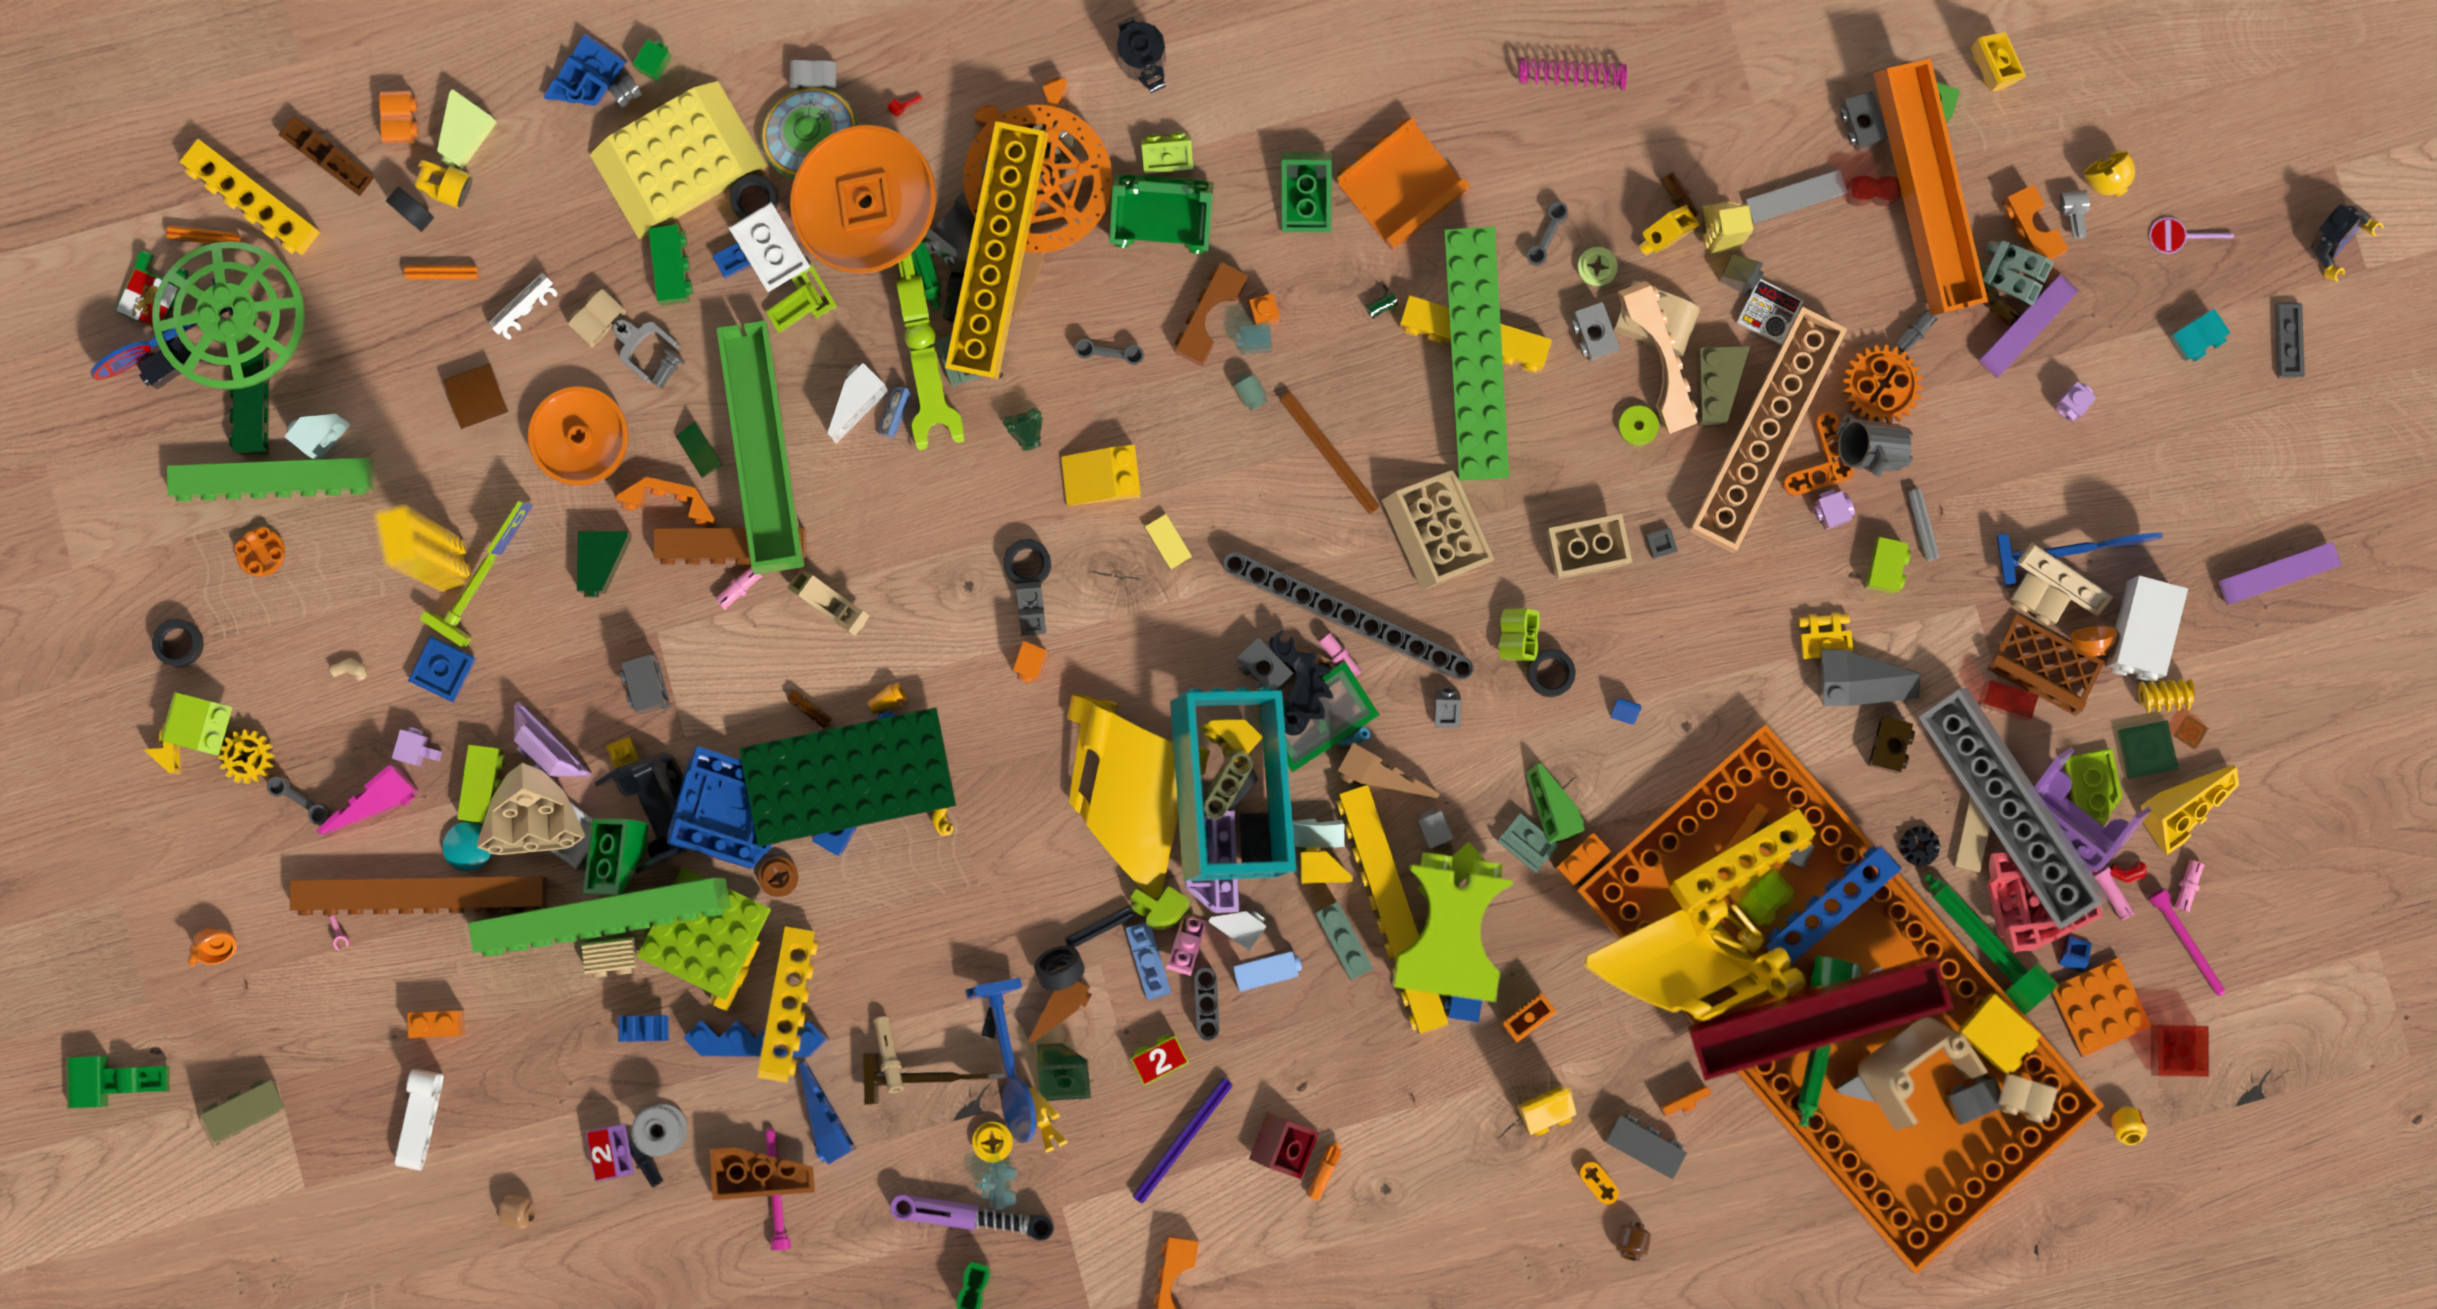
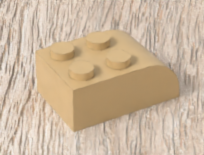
M1633 280L1630 284V287L1639 284L1640 282ZM1657 289L1660 300L1657 301L1659 309L1664 310L1668 321L1665 324L1667 333L1671 332L1675 341V346L1672 347L1674 354L1683 357L1700 308L1683 298ZM1622 306L1613 331L1656 347L1647 331L1640 324L1625 315Z
M1622 514L1552 527L1546 531L1556 580L1614 569L1632 563Z

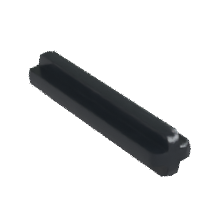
M1125 906L1065 937V942L1067 946L1075 948L1134 918L1135 914L1130 906Z

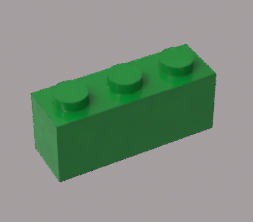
M678 224L648 228L657 302L661 306L690 302V295L693 294L692 280L687 279L686 270H690L689 256L684 255L683 246H687L686 232L681 231Z

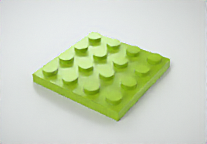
M682 867L673 885L706 880L707 878ZM727 888L730 908L723 909L724 914L702 917L701 913L699 914V919L678 921L677 918H674L675 923L652 925L637 958L726 1000L771 909Z

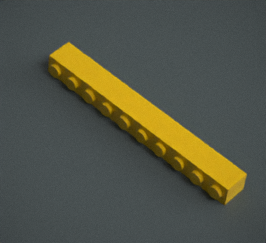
M1365 785L1339 794L1340 800L1336 801L1340 815L1345 814L1348 824H1345L1344 828L1348 839L1353 838L1356 848H1353L1352 852L1356 863L1361 862L1364 871L1360 872L1364 887H1370L1372 895L1368 896L1372 911H1378L1380 919L1376 920L1380 934L1385 933L1388 943L1384 944L1387 956L1388 958L1393 957L1395 962L1396 954L1410 947L1418 939L1419 935L1369 786ZM1404 989V991L1400 992L1404 1006L1409 1005L1412 1015L1408 1016L1412 1030L1417 1029L1418 1033L1422 1034L1449 1025L1439 994Z

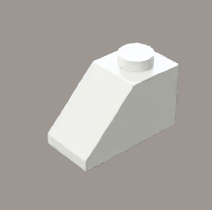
M1245 911L1211 917L1208 921L1248 951L1267 927L1263 924L1265 918L1255 911H1252L1251 914Z

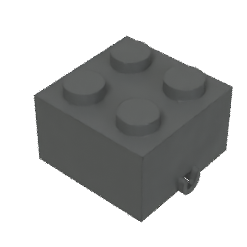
M657 654L623 662V669L620 670L622 682L627 684L630 692L626 694L630 709L633 708L635 712L642 715L671 707L658 658H656Z

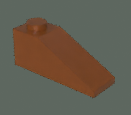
M1078 981L1066 989L1053 991L1028 1042H1036L1078 1011L1080 1006L1086 1007L1092 996L1088 992L1090 987Z

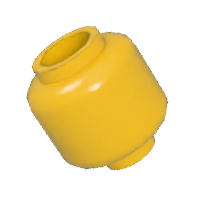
M2125 1106L2112 1115L2111 1125L2114 1135L2119 1142L2126 1145H2135L2140 1143L2146 1136V1122L2143 1113L2139 1109Z

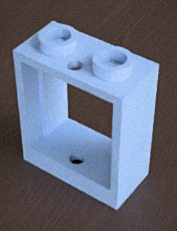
M1293 952L1234 966L1233 969L1239 991H1244L1298 977L1297 971L1302 970L1299 956H1293Z

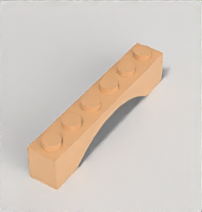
M1644 281L1618 291L1625 315L1640 324L1647 331L1660 355L1663 381L1656 408L1663 428L1671 434L1696 424L1695 415L1698 414V410L1694 401L1689 399L1688 392L1691 391L1687 379L1682 378L1680 370L1683 369V365L1679 356L1674 354L1672 347L1675 346V341L1671 332L1667 333L1665 324L1668 321L1664 310L1659 309L1657 301L1660 300L1657 288Z

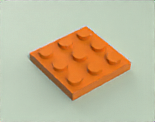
M2120 957L2111 959L2059 983V986L2051 992L2081 1057H2085L2151 1027Z

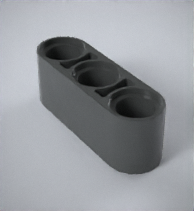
M1201 968L1196 972L1194 978L1197 1033L1201 1039L1211 1041L1219 1034L1217 976L1212 969ZM1205 971L1211 973L1213 976L1212 984L1202 986L1198 981L1200 973ZM1203 997L1213 999L1214 1007L1211 1011L1206 1012L1200 1008V1000ZM1206 1022H1211L1216 1028L1214 1035L1206 1037L1201 1033V1026Z

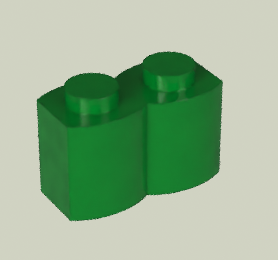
M972 1260L967 1266L963 1277L964 1287L960 1291L956 1302L957 1309H981L984 1302V1289L991 1277L990 1264Z

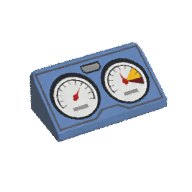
M900 387L892 389L877 429L878 434L891 439L895 438L911 396L909 389Z

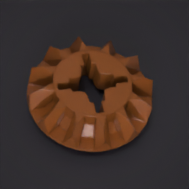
M773 857L767 860L761 866L758 874L759 884L763 891L774 897L789 895L796 888L799 879L797 867L793 862L784 857ZM774 867L780 873L788 871L785 874L786 876L783 877L784 887L778 881L769 883L775 877Z

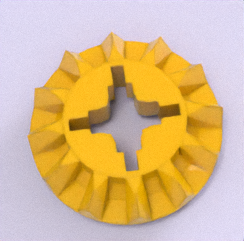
M988 1122L981 1125L975 1131L972 1145L974 1152L980 1159L991 1163L999 1162L1009 1155L1013 1145V1138L1009 1129L1003 1124ZM991 1131H993L995 1139L1004 1141L996 1145L995 1153H993L990 1145L982 1144V1142L990 1139Z

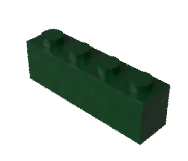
M261 352L256 357L241 363L244 378L266 369L270 365V356L265 352ZM270 378L254 386L229 390L230 397L233 399V408H230L229 420L230 423H233V433L229 434V446L237 454H268Z

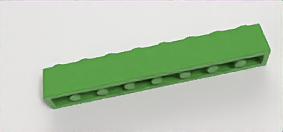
M369 458L172 465L167 466L168 496L176 499V502H191V498H201V501H216V497L225 496L226 500H241V496L250 495L251 499H266V495L276 494V498H291V494L301 493V497H316V493L324 492L326 496H341V492L350 491V495H366V491H373V461Z

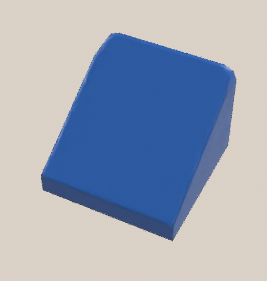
M1619 698L1615 700L1611 718L1628 724H1634L1642 706Z
M2068 935L2059 965L2083 972L2089 964L2092 943Z

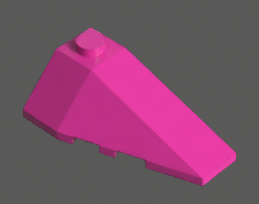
M389 765L364 786L367 790L366 792L354 795L348 800L347 805L349 807L346 810L342 808L335 812L316 831L321 835H327L401 805L405 807L416 798L414 794L419 790L400 767Z

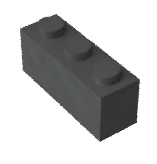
M1625 1114L1624 1117L1617 1115L1604 1142L1661 1174L1674 1179L1687 1152L1682 1150L1684 1145L1672 1138L1668 1142L1660 1138L1661 1132L1650 1126L1645 1130L1637 1125L1639 1120L1628 1114Z

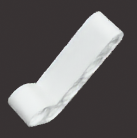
M413 1069L407 1083V1092H410V1097L396 1154V1166L418 1171L423 1169L443 1085V1074L421 1069Z

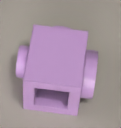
M2076 382L2069 387L2055 404L2057 406L2056 411L2066 420L2073 422L2084 414L2097 397L2092 394L2093 390L2088 385Z
M1833 489L1820 494L1821 499L1815 502L1814 513L1818 521L1822 520L1825 530L1852 520L1855 510L1847 492L1835 493Z

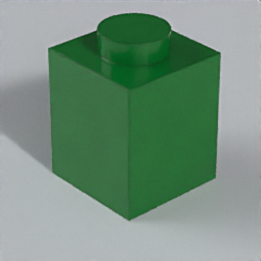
M647 39L632 65L636 71L657 82L672 56L667 51L668 47L658 40L653 43Z

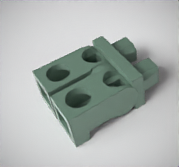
M2003 240L2001 243L1990 241L1986 248V253L1994 258L1990 265L1983 262L1979 263L1983 282L2033 306L2043 285L2019 274V272L2045 283L2054 262L2047 257Z

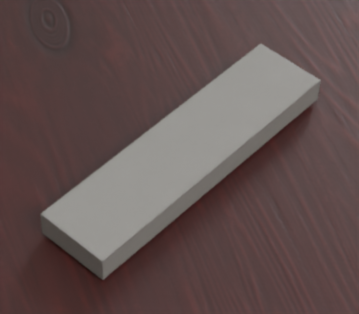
M1837 170L1746 199L1745 203L1749 205L1752 224H1756L1846 195L1848 192L1841 172Z

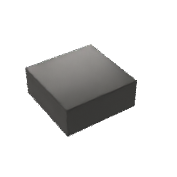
M1671 528L1646 535L1653 559L1678 552Z

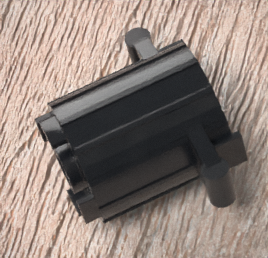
M1133 17L1118 23L1117 53L1120 69L1128 78L1139 81L1149 90L1150 94L1165 88L1163 67L1166 61V49L1163 34L1155 25L1143 21L1135 22Z

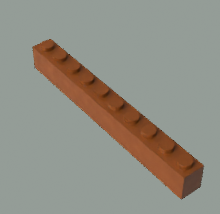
M547 877L290 880V910L298 911V915H313V910H323V915H338V910H348V915H363V910H373V914H389V909H398V914H414V909H423V914H438L439 909L449 908V913H464V908H474V913H489V908H499V913H511L517 907H524V912L537 911L539 907H547Z

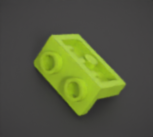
M1173 132L1171 136L1161 137L1160 134H1149L1146 138L1141 139L1144 174L1193 169L1191 136L1189 134Z

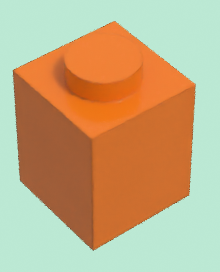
M1273 293L1249 300V307L1256 328L1280 322V314Z

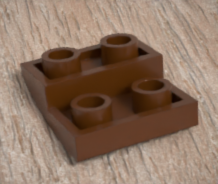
M491 363L443 379L461 429L508 413V408Z

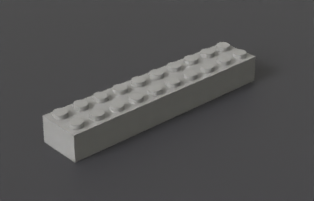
M1968 688L1957 690L1919 716V719L2059 929L2067 927L2109 900Z

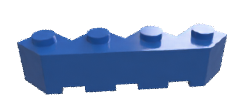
M701 1020L683 1039L700 1056L761 1057L766 1028L756 1036L741 1020H737L720 1036L706 1020ZM808 1021L796 1033L797 1036H801L799 1051L793 1050L792 1057H811L829 1040L813 1021ZM781 1025L778 1026L780 1032L788 1033ZM781 1048L773 1051L777 1057L787 1055L786 1051Z

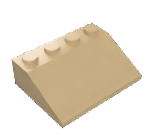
M1455 470L1398 490L1382 500L1422 591L1495 560Z

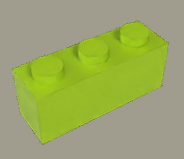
M468 744L457 816L458 820L484 823L491 799L502 783V780L499 779L500 769L503 770L505 766V755H502V749Z

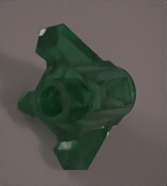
M1032 408L1028 412L1018 414L1015 417L1013 415L1004 417L1003 425L1008 429L1007 432L1019 443L1022 451L1032 450L1041 446L1040 433L1043 418L1041 417L1040 410Z

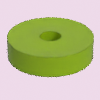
M1645 406L1628 408L1622 414L1618 423L1621 438L1632 446H1644L1650 443L1657 435L1659 429V421L1656 414ZM1641 422L1643 429H1635L1634 423Z

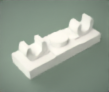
M541 273L488 324L498 335L502 333L505 338L511 339L512 337L507 333L508 327L515 326L517 330H520L521 327L515 319H518L521 315L525 316L532 310V304L536 302L537 298L543 305H547L548 303L543 298L546 292H551L555 297L557 296V292L551 287L553 283Z

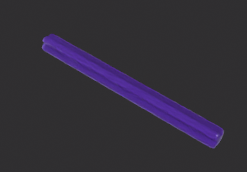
M1224 1077L1221 1078L1133 1193L1135 1200L1139 1203L1145 1202L1232 1088L1233 1084Z

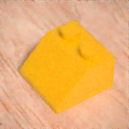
M2006 32L1980 37L1970 47L1973 52V59L1979 66L1983 74V81L1990 92L2003 90L2026 77Z
M1306 847L1305 852L1300 853L1301 884L1351 883L1353 881L1352 875L1327 852H1321V847Z

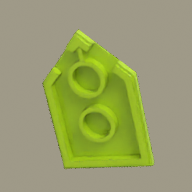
M2112 748L2070 756L2064 764L2065 772L2072 781L2070 790L2072 802L2102 826L2106 824L2109 816L2123 797Z

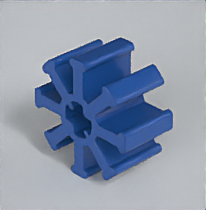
M669 1015L618 1016V1042L669 1041Z

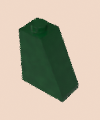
M578 531L577 591L584 593L585 598H599V593L607 592L632 539L631 533L628 531Z

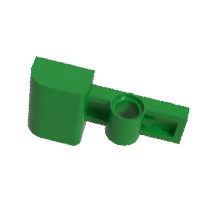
M107 1056L67 1057V1108L107 1107L108 1094L170 1091L169 1066L108 1068Z

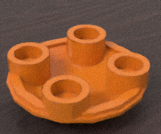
M266 527L256 528L247 532L234 546L238 565L245 573L254 577H265L273 574L281 567L285 559L283 540L276 532Z

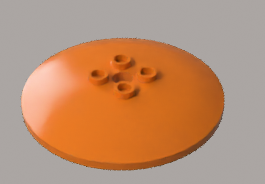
M859 125L848 127L824 138L808 153L799 166L793 181L790 198L793 225L805 248L827 266L854 274L881 271L902 261L923 240L934 216L936 185L927 159L917 146L905 136L881 126ZM866 196H871L872 204L868 208H862V199Z

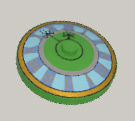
M806 87L795 90L778 100L768 112L761 132L763 151L774 169L783 176L794 180L804 158L819 142L839 130L859 126L857 115L850 103L833 90L822 87Z

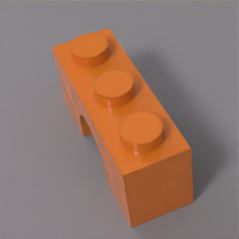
M2035 184L2007 197L2003 201V211L2008 219H2012L2015 225V234L2020 241L2023 240L2027 250L2047 257L2050 260L2063 255L2069 250L2058 228L2049 232H2041L2034 227L2033 215L2046 206Z

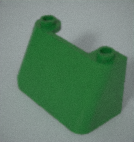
M1134 174L1116 175L1112 192L1109 244H1115V247L1128 248L1135 240L1184 244V247L1194 254L1209 251L1214 183L1199 179Z

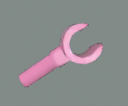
M335 915L330 916L329 919L336 936L333 941L334 948L336 950L341 949L338 944V939L340 938L345 940L348 947L350 945L349 936L342 933Z

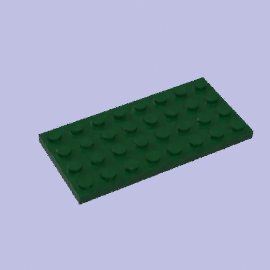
M937 707L739 748L758 847L957 806Z

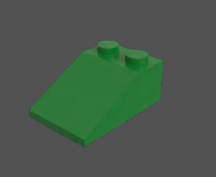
M1283 152L1282 232H1331L1332 152Z
M592 818L583 894L622 895L646 849L649 823L630 819Z

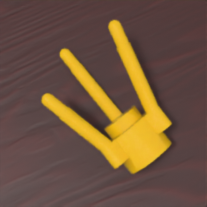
M1732 904V909L1747 926L1744 927L1729 912L1725 916L1740 930L1737 939L1740 940L1739 943L1715 933L1712 934V937L1737 948L1743 954L1747 950L1754 953L1763 943L1764 937L1735 904Z

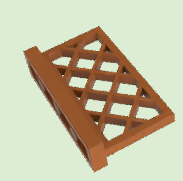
M2016 614L1987 669L2076 716L2084 710L2087 703L2086 700L2105 661L2097 657L2086 656L2085 653L2078 650L2073 644ZM2017 623L2026 627L2029 637L2017 639L2015 633ZM2045 637L2048 639L2051 649L2040 651L2036 638ZM2031 640L2035 653L2024 656L2019 643ZM2014 645L2019 658L2011 660L2002 654L2007 646ZM2064 648L2069 650L2073 660L2062 663L2058 650ZM2053 652L2057 665L2046 668L2041 655ZM2037 657L2041 670L2032 671L2028 669L2025 660ZM2087 660L2096 665L2093 673L2084 675L2080 662ZM2075 664L2079 677L2068 680L2064 667ZM2059 669L2063 682L2054 683L2050 681L2047 671ZM2081 680L2084 689L2081 697L2072 692L2069 683Z

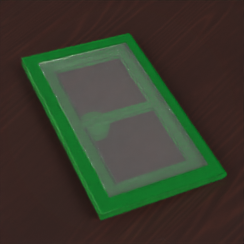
M1346 661L1331 669L1330 674L1319 677L1329 686L1334 696L1333 699L1319 698L1325 709L1324 720L1311 719L1305 731L1300 735L1290 736L1285 733L1287 762L1292 773L1380 716ZM1286 699L1285 701H1283V709H1284V707H1285L1286 702H1287L1288 699Z

